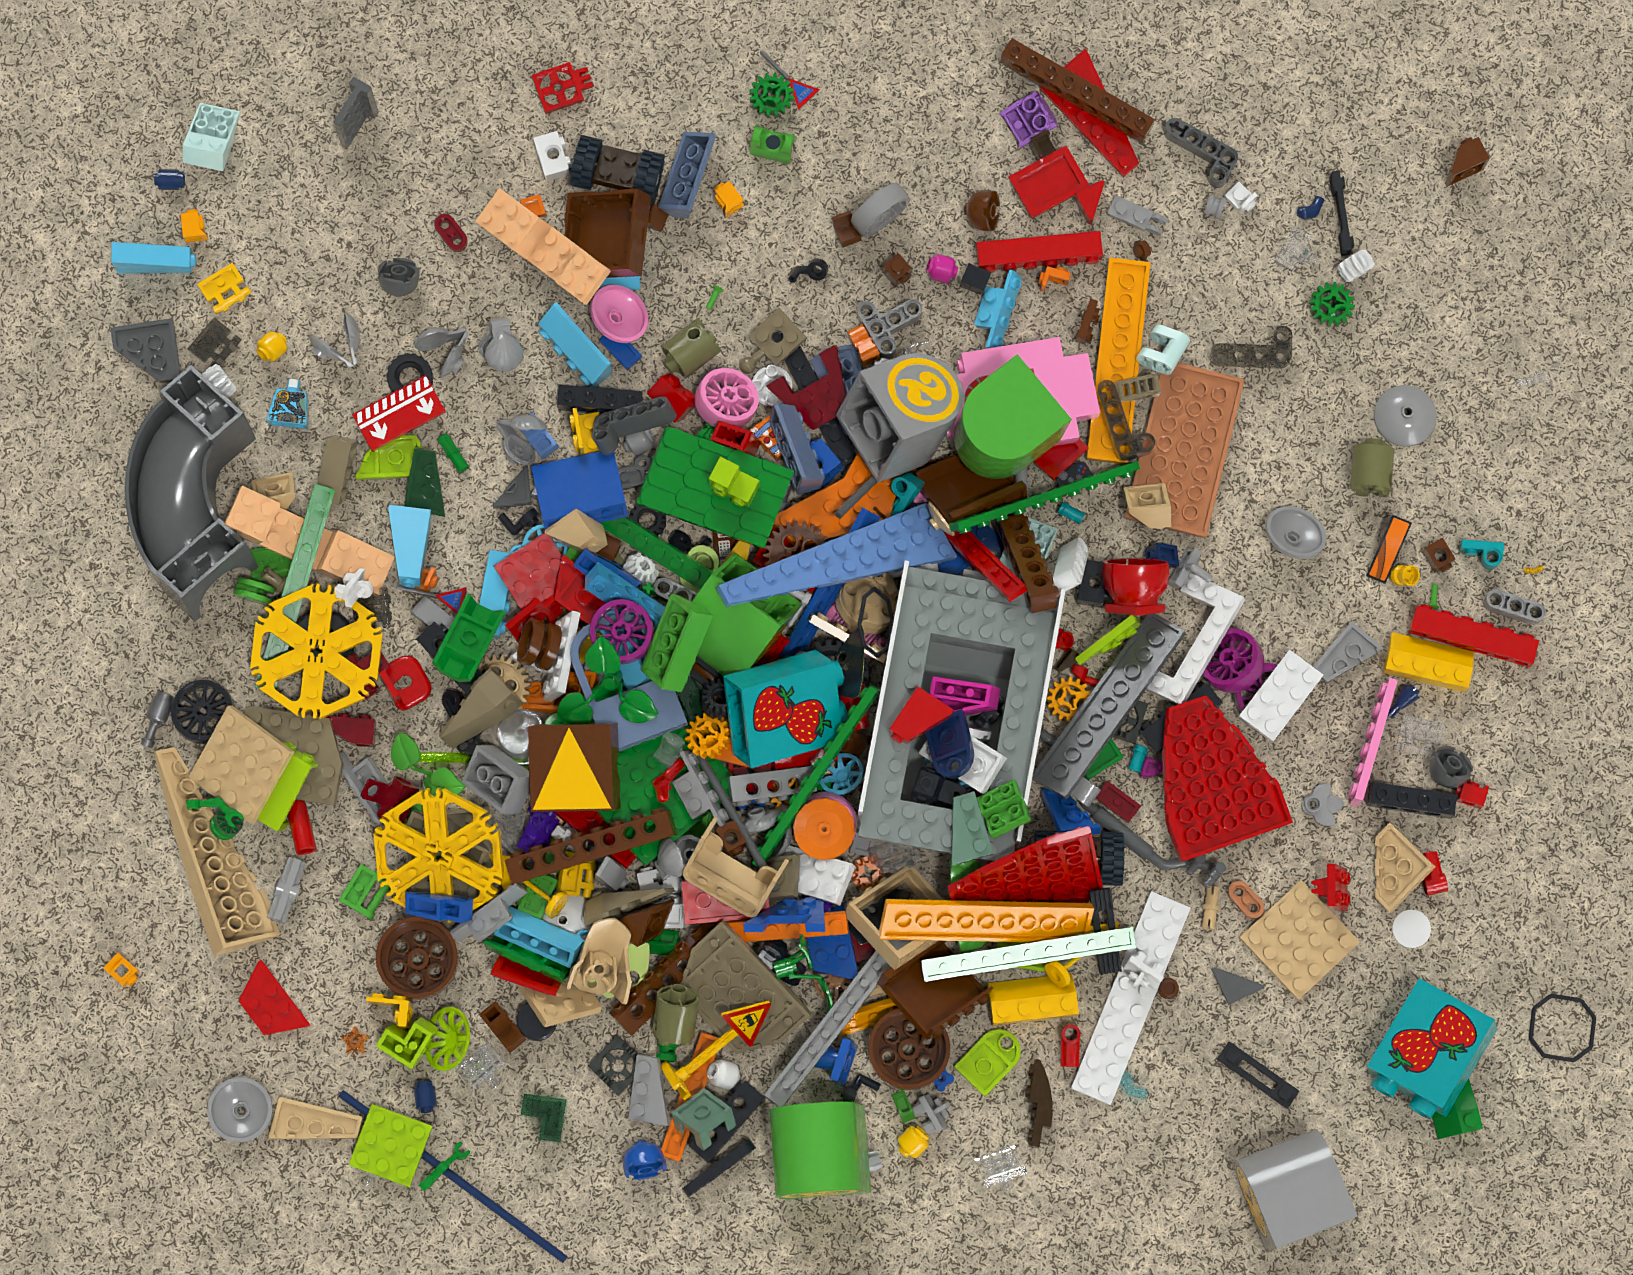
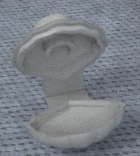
M344 313L343 322L352 364L345 360L342 354L313 334L309 335V339L314 346L311 352L321 359L325 360L329 357L336 361H343L346 366L352 367L357 363L354 353L359 347L360 331L354 318Z
M509 319L489 320V333L481 339L478 345L480 354L485 356L488 365L497 371L509 372L512 369H516L522 362L523 348L515 339V336L511 334Z
M431 328L423 331L415 340L414 345L419 351H429L440 347L444 343L460 340L459 344L453 347L439 375L445 377L451 372L457 374L463 364L464 359L461 358L462 346L466 342L468 332L463 328L452 332L444 328Z
M518 415L513 419L499 420L497 429L504 438L503 446L508 461L524 466L534 463L536 456L533 447L527 441L520 438L514 429L542 430L547 429L546 424L541 419L532 415Z
M782 804L776 809L764 810L763 807L754 808L748 812V817L743 824L749 833L767 830L774 825L782 811L786 812L789 806ZM791 826L770 857L782 855L789 847L792 837Z
M687 835L680 837L675 843L671 838L664 839L660 843L658 860L654 864L662 880L668 879L671 876H682L683 870L689 861L688 853L694 852L700 838Z

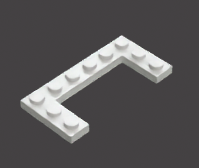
M1192 573L1189 574L1188 582L1180 589L1181 593L1214 609L1174 678L1158 672L1146 689L1177 705L1185 703L1245 601L1243 596L1212 582H1206Z

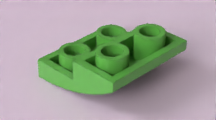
M1015 779L977 797L981 814L986 819L989 834L993 839L1031 821L1026 802Z

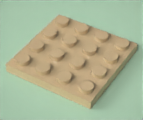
M227 706L189 778L215 798H222L231 809L241 813L247 822L255 824L291 760L294 751L233 706Z
M1302 880L1239 937L1297 1000L1305 995L1360 943L1329 908L1311 892V889Z

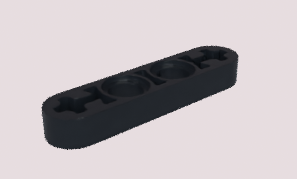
M749 1139L682 1188L686 1196H692L756 1149L755 1145Z

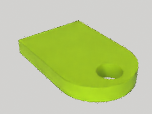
M1002 1029L992 1030L986 1033L954 1068L985 1097L1017 1064L1021 1054L1020 1044L1012 1033ZM1005 1037L1010 1038L1013 1042L1010 1049H1003L1000 1045L1001 1039Z

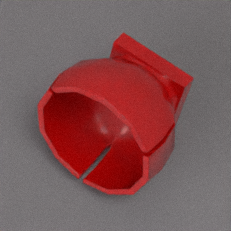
M1126 558L1104 560L1102 569L1104 587L1113 599L1112 603L1105 604V612L1134 616L1165 613V604L1158 603L1157 601L1168 586L1170 574L1168 561L1128 558V565H1126Z

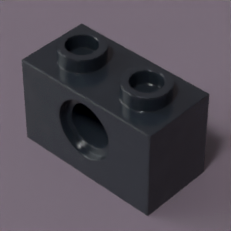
M1086 561L1082 582L1079 584L1077 604L1102 608L1103 602H1107L1109 593L1104 587L1103 562ZM1092 579L1098 580L1100 587L1092 588L1089 585V581Z

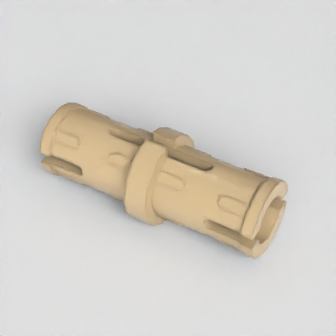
M1212 886L1206 888L1205 904L1202 907L1204 910L1202 929L1208 928V921H1210L1209 930L1216 929V913L1219 911L1217 904L1220 887L1214 886L1213 895H1211Z

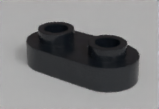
M447 690L442 697V704L450 718L458 713L461 708L460 703L465 699L459 690Z

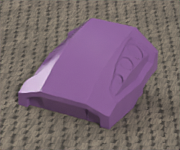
M1037 91L1000 112V115L1005 119L1016 137L1020 148L1028 145L1031 137L1045 130L1050 131L1058 127L1054 114Z

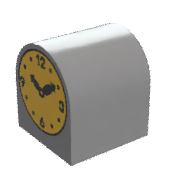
M1317 1129L1245 1156L1234 1162L1240 1188L1266 1253L1357 1217L1334 1157L1325 1139Z

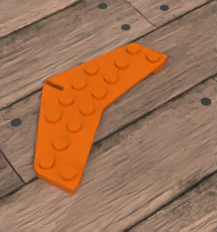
M858 452L842 480L778 513L773 526L780 532L779 525L786 529L788 521L791 526H794L795 520L798 521L799 526H802L803 522L806 521L807 528L814 524L813 531L816 532L821 529L822 531L819 536H827L824 541H828L848 534L862 508L878 515L873 510L875 509L884 519L889 518L896 498L891 484L895 478L902 474L879 483L877 482L839 519L835 516V512L873 475ZM803 536L799 537L797 548L802 547ZM785 537L793 546H795L796 540L794 537ZM807 541L804 544V547L813 545L815 543L813 541Z

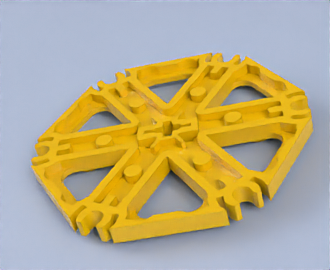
M314 584L269 603L268 605L275 609L273 612L269 607L264 608L269 613V617L264 619L258 616L259 621L264 625L255 622L250 670H253L251 672L252 676L262 675V679L256 682L257 686L264 685L259 690L298 717L300 709H302L301 716L304 719L308 711H313V719L315 720L318 717L317 711L319 710V719H322L365 700V697H362L359 692L369 696L364 687L368 684L373 687L376 686L370 678L378 682L383 632L379 635H374L382 631L381 627L376 629L371 627L372 623L378 621L376 617H371L374 616V613L357 601L350 608L358 613V620L330 633L333 604L336 601H341L345 604V600L336 598L335 586L333 594H331V585H328L327 591L323 593L320 591V584L316 585L315 593H313ZM303 598H308L311 601L308 632L283 614L285 606ZM271 632L294 650L269 661H264L261 659L263 635ZM318 641L319 649L323 652L318 654L315 662V656L311 650H315ZM369 641L372 644L370 667L366 670L360 669L340 655V653ZM303 670L301 695L297 701H291L275 690V682ZM326 672L350 688V694L347 697L331 704L323 703Z
M441 787L436 789V796L431 795L430 788H427L425 792L422 789L383 814L382 816L384 817L380 818L379 821L384 823L385 829L378 826L375 828L376 832L373 835L378 882L386 878L380 884V887L384 885L391 887V891L386 896L389 897L396 893V896L390 900L405 907L407 888L429 875L430 892L433 894L454 896L452 876L480 890L479 896L473 899V910L495 896L494 894L498 892V889L493 887V883L495 882L500 885L504 878L500 829L492 833L498 827V824L490 826L487 823V820L492 815L488 814L484 818L481 817L488 811L446 788L441 789ZM448 803H454L471 812L473 820L449 836L446 806ZM415 804L423 805L425 835L403 824L399 819L400 814ZM487 839L492 843L494 865L491 868H487L462 854ZM390 842L416 857L400 868L391 870L387 866L386 843ZM441 851V856L444 857V859L441 858L440 860H437V855L434 853Z

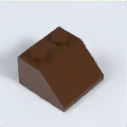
M1470 137L1460 143L1461 145L1453 158L1445 182L1446 187L1484 170L1490 157L1479 137L1475 139Z
M671 898L649 903L629 914H625L620 922L631 932L630 942L638 947L661 935L675 900Z

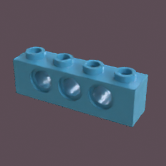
M597 562L585 576V589L605 603L619 599L638 603L650 615L655 632L665 607ZM618 608V611L621 613L625 608Z

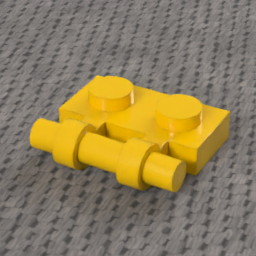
M233 262L197 284L208 303L215 299L218 301L219 304L212 307L216 315L221 311L229 310L231 305L238 301L242 302L246 296L251 294L248 286L241 290L239 289L238 285L243 283L244 280ZM232 289L235 294L224 300L222 295Z
M566 852L569 857H573L575 854L573 852ZM593 860L560 870L557 892L563 891L570 896L579 897L580 889L583 888L582 897L591 898V892L595 886L593 878L594 871H597L596 861ZM583 869H586L585 881L582 882Z

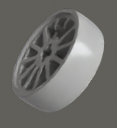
M898 183L889 184L871 196L858 208L851 218V223L864 238L870 237L897 218L909 204L910 198Z

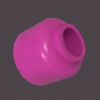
M941 254L930 257L926 268V273L929 274L931 280L948 283L951 278L955 279L958 272L955 260L952 257Z

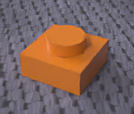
M540 194L520 200L523 206L537 216H546Z

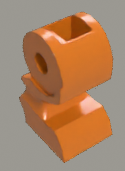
M863 324L847 331L851 344L855 350L859 351V359L863 367L880 360V353Z

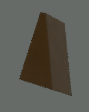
M1068 648L1054 666V669L1060 673L1078 663L1075 658L1080 654L1072 648Z

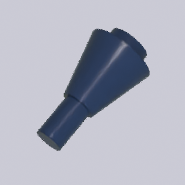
M1404 684L1394 702L1395 704L1389 709L1388 716L1392 719L1401 709L1420 698L1418 696L1420 691L1412 684L1409 686Z

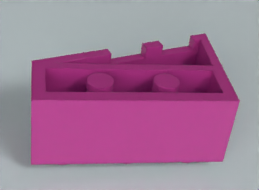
M932 677L930 695L952 708L954 712L962 709L965 711L966 716L997 710L1001 689L987 684Z

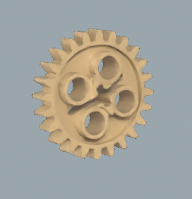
M494 654L491 661L486 656L485 663H480L478 668L481 671L483 669L487 671L489 668L492 671L501 670L499 677L508 685L516 683L515 693L523 704L529 703L525 697L531 696V693L526 691V689L531 688L532 685L526 683L530 679L528 675H524L527 670L520 668L521 664L519 662L514 663V660L511 658L506 661L504 655L498 660V657ZM522 706L518 708V710L524 711ZM514 711L512 715L518 717L516 711Z

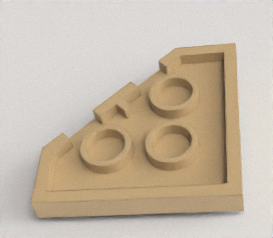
M1389 822L1375 837V898L1392 913L1436 866Z
M562 982L556 996L547 995L516 984L544 1027L597 1014L602 1009L601 1004L593 993L579 990L574 985H571L570 990H567L566 982Z

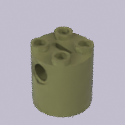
M699 318L695 319L661 345V349L666 356L662 362L671 374L674 372L680 373L686 379L722 351L716 343L717 339L711 331L706 332L704 330L705 326Z
M1368 438L1360 444L1353 446L1350 478L1351 491L1356 492L1357 496L1366 497L1369 493H1375L1379 497H1389V492H1391L1393 447L1383 440Z
M681 984L665 986L657 991L653 1035L658 1039L660 1045L682 1044L688 1046L692 1044V1039L695 1037L699 995L696 991Z

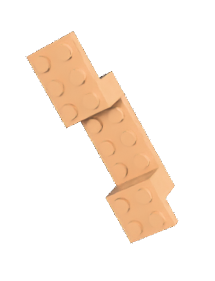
M500 188L475 221L585 305L588 304L611 272L610 269Z
M241 486L224 525L238 531V536L292 560L304 518L280 508L281 503ZM324 528L312 570L331 579L340 578L343 580L347 572L355 574L359 568L365 569L364 580L370 581L373 587V594L379 595L395 556L339 530L332 532Z

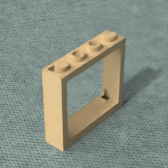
M911 864L903 869L898 868L889 878H882L877 886L867 888L860 897H853L852 901L847 904L848 907L846 909L847 919L894 970L938 942V940H913L897 951L888 940L879 938V930L861 911L903 883H906L920 900H944Z

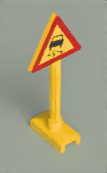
M770 1001L721 1013L722 1018L731 1026V1029L685 1067L682 1066L676 1071L667 1061L661 1064L662 1071L674 1090L677 1089L684 1100L691 1096L684 1081L736 1036H740L749 1047H752L771 1006Z

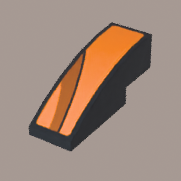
M1395 515L1391 516L1366 577L1386 584L1409 532L1411 522Z

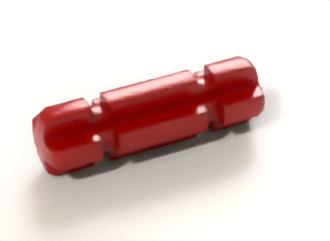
M784 634L779 635L775 640L776 642L772 644L764 655L765 658H762L758 663V666L776 661L784 647L790 642V639Z

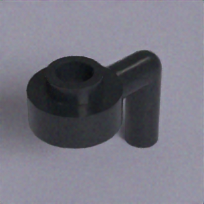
M816 258L811 260L808 266H796L788 280L791 283H795L800 274H808L811 279L820 281L826 277L829 267L824 260Z
M532 508L515 525L505 513H502L498 519L511 535H517L523 528L527 526L529 528L533 527L539 521L538 517L540 514L535 508Z
M676 530L669 538L670 544L682 552L686 550L690 552L695 547L691 543L690 537L681 530ZM705 537L699 545L709 546L712 543V539Z
M858 1074L850 1087L845 1086L840 1097L843 1098V1102H853L862 1084L877 1092L881 1084L862 1074Z

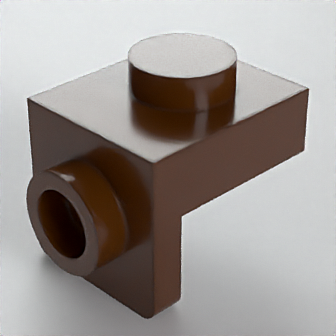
M851 211L831 218L834 231L842 248L862 241L861 235L851 223Z

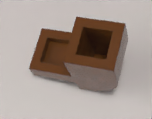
M496 1001L479 1014L509 1053L527 1040Z

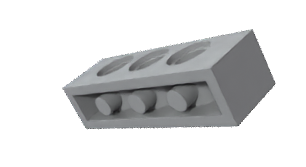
M812 766L730 776L727 778L729 799L731 803H736V807L749 805V801L757 800V804L770 802L769 798L778 797V801L790 800L792 795L798 794L802 789L800 784L806 776L810 777L814 770ZM790 778L798 782L796 790L789 788L788 781ZM769 781L776 783V792L772 793L767 789ZM748 784H753L756 787L754 795H749L746 792Z

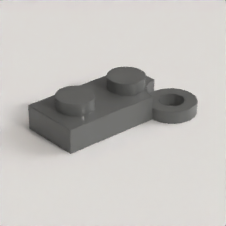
M640 455L635 459L634 465L618 469L623 490L643 485L646 477L645 472L649 470L651 463L647 456ZM645 460L646 466L640 467L639 461Z

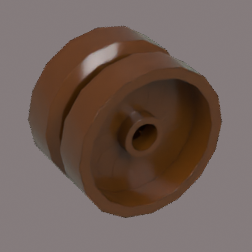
M528 619L519 638L517 661L528 666L535 663V666L539 669L550 670L560 649L562 639L561 627L552 623L544 626L541 620Z

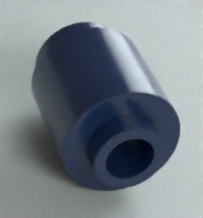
M159 169L158 173L154 174V184L158 186L159 190H179L180 188H185V172L179 171V169Z
M432 1081L415 1083L414 1097L416 1110H421V1113L433 1112V1108L437 1107L435 1086L432 1085Z

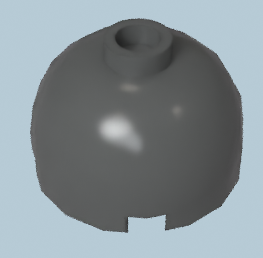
M393 258V262L387 263L386 260L379 265V284L387 294L395 297L406 296L412 293L418 286L420 269L416 267L414 261L406 258Z
M1442 746L1438 748L1430 760L1429 772L1431 777L1437 784L1445 788L1453 789L1462 786L1469 779L1473 771L1471 761L1462 751L1459 754L1453 751L1455 748L1452 746Z

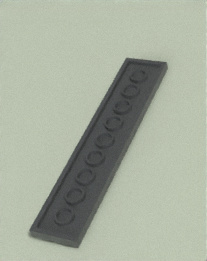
M1148 614L1143 620L1142 625L1137 628V633L1130 638L1035 769L1032 780L1067 800L1186 635L1185 630L1157 614Z

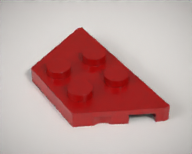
M563 555L554 602L569 613L571 611L579 612V620L589 625L596 611L606 603L585 589L586 575L573 566L574 562Z
M259 960L238 1002L263 1035L266 1036L311 1026L264 962Z

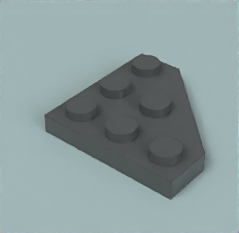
M173 318L110 328L114 350L160 383L171 382L181 374Z

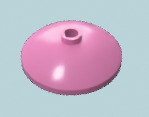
M607 285L599 289L593 296L590 303L591 318L597 329L605 337L619 343H630L636 341L644 334L648 326V312L643 301L635 292L621 285Z

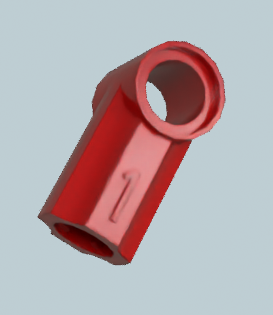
M1437 851L1424 853L1423 855L1436 866L1422 881L1426 896L1448 892L1447 879L1445 874L1442 873Z
M1071 1024L1063 1027L1060 1033V1067H1079L1081 1032L1077 1026ZM1068 1028L1074 1029L1076 1032V1038L1072 1041L1065 1037V1031Z

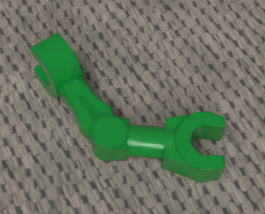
M220 797L207 800H186L188 810L201 809L202 807L219 808L225 815L224 817L229 826L234 829L236 828V825L232 822L234 817H239L242 821L245 820L241 813L231 809Z
M462 1142L455 1145L452 1150V1156L446 1161H442L418 1185L424 1192L434 1185L436 1180L456 1159L465 1160L470 1154L469 1150L466 1153L459 1152V1148L463 1144Z

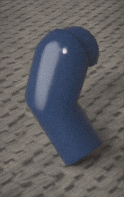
M1315 196L1312 205L1301 206L1297 209V216L1303 220L1317 217L1324 203V198Z

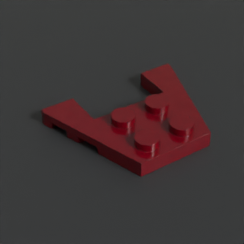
M833 345L819 354L829 374L799 392L793 393L784 376L766 385L784 404L795 406L797 412L801 413L803 421L812 430H816L835 419L838 410L847 396L837 345Z

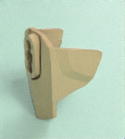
M607 918L592 924L577 961L570 970L567 990H570L573 983L582 991L598 995L612 993L622 1004H627L632 984L628 959V945L631 932L623 923L616 918Z

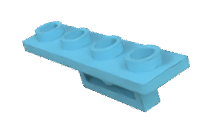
M1009 270L1004 289L986 287L974 325L977 328L990 330L985 346L988 349L1003 345V338L1006 328L1009 326V319L1012 309L1015 307V299L1022 277L1013 270Z

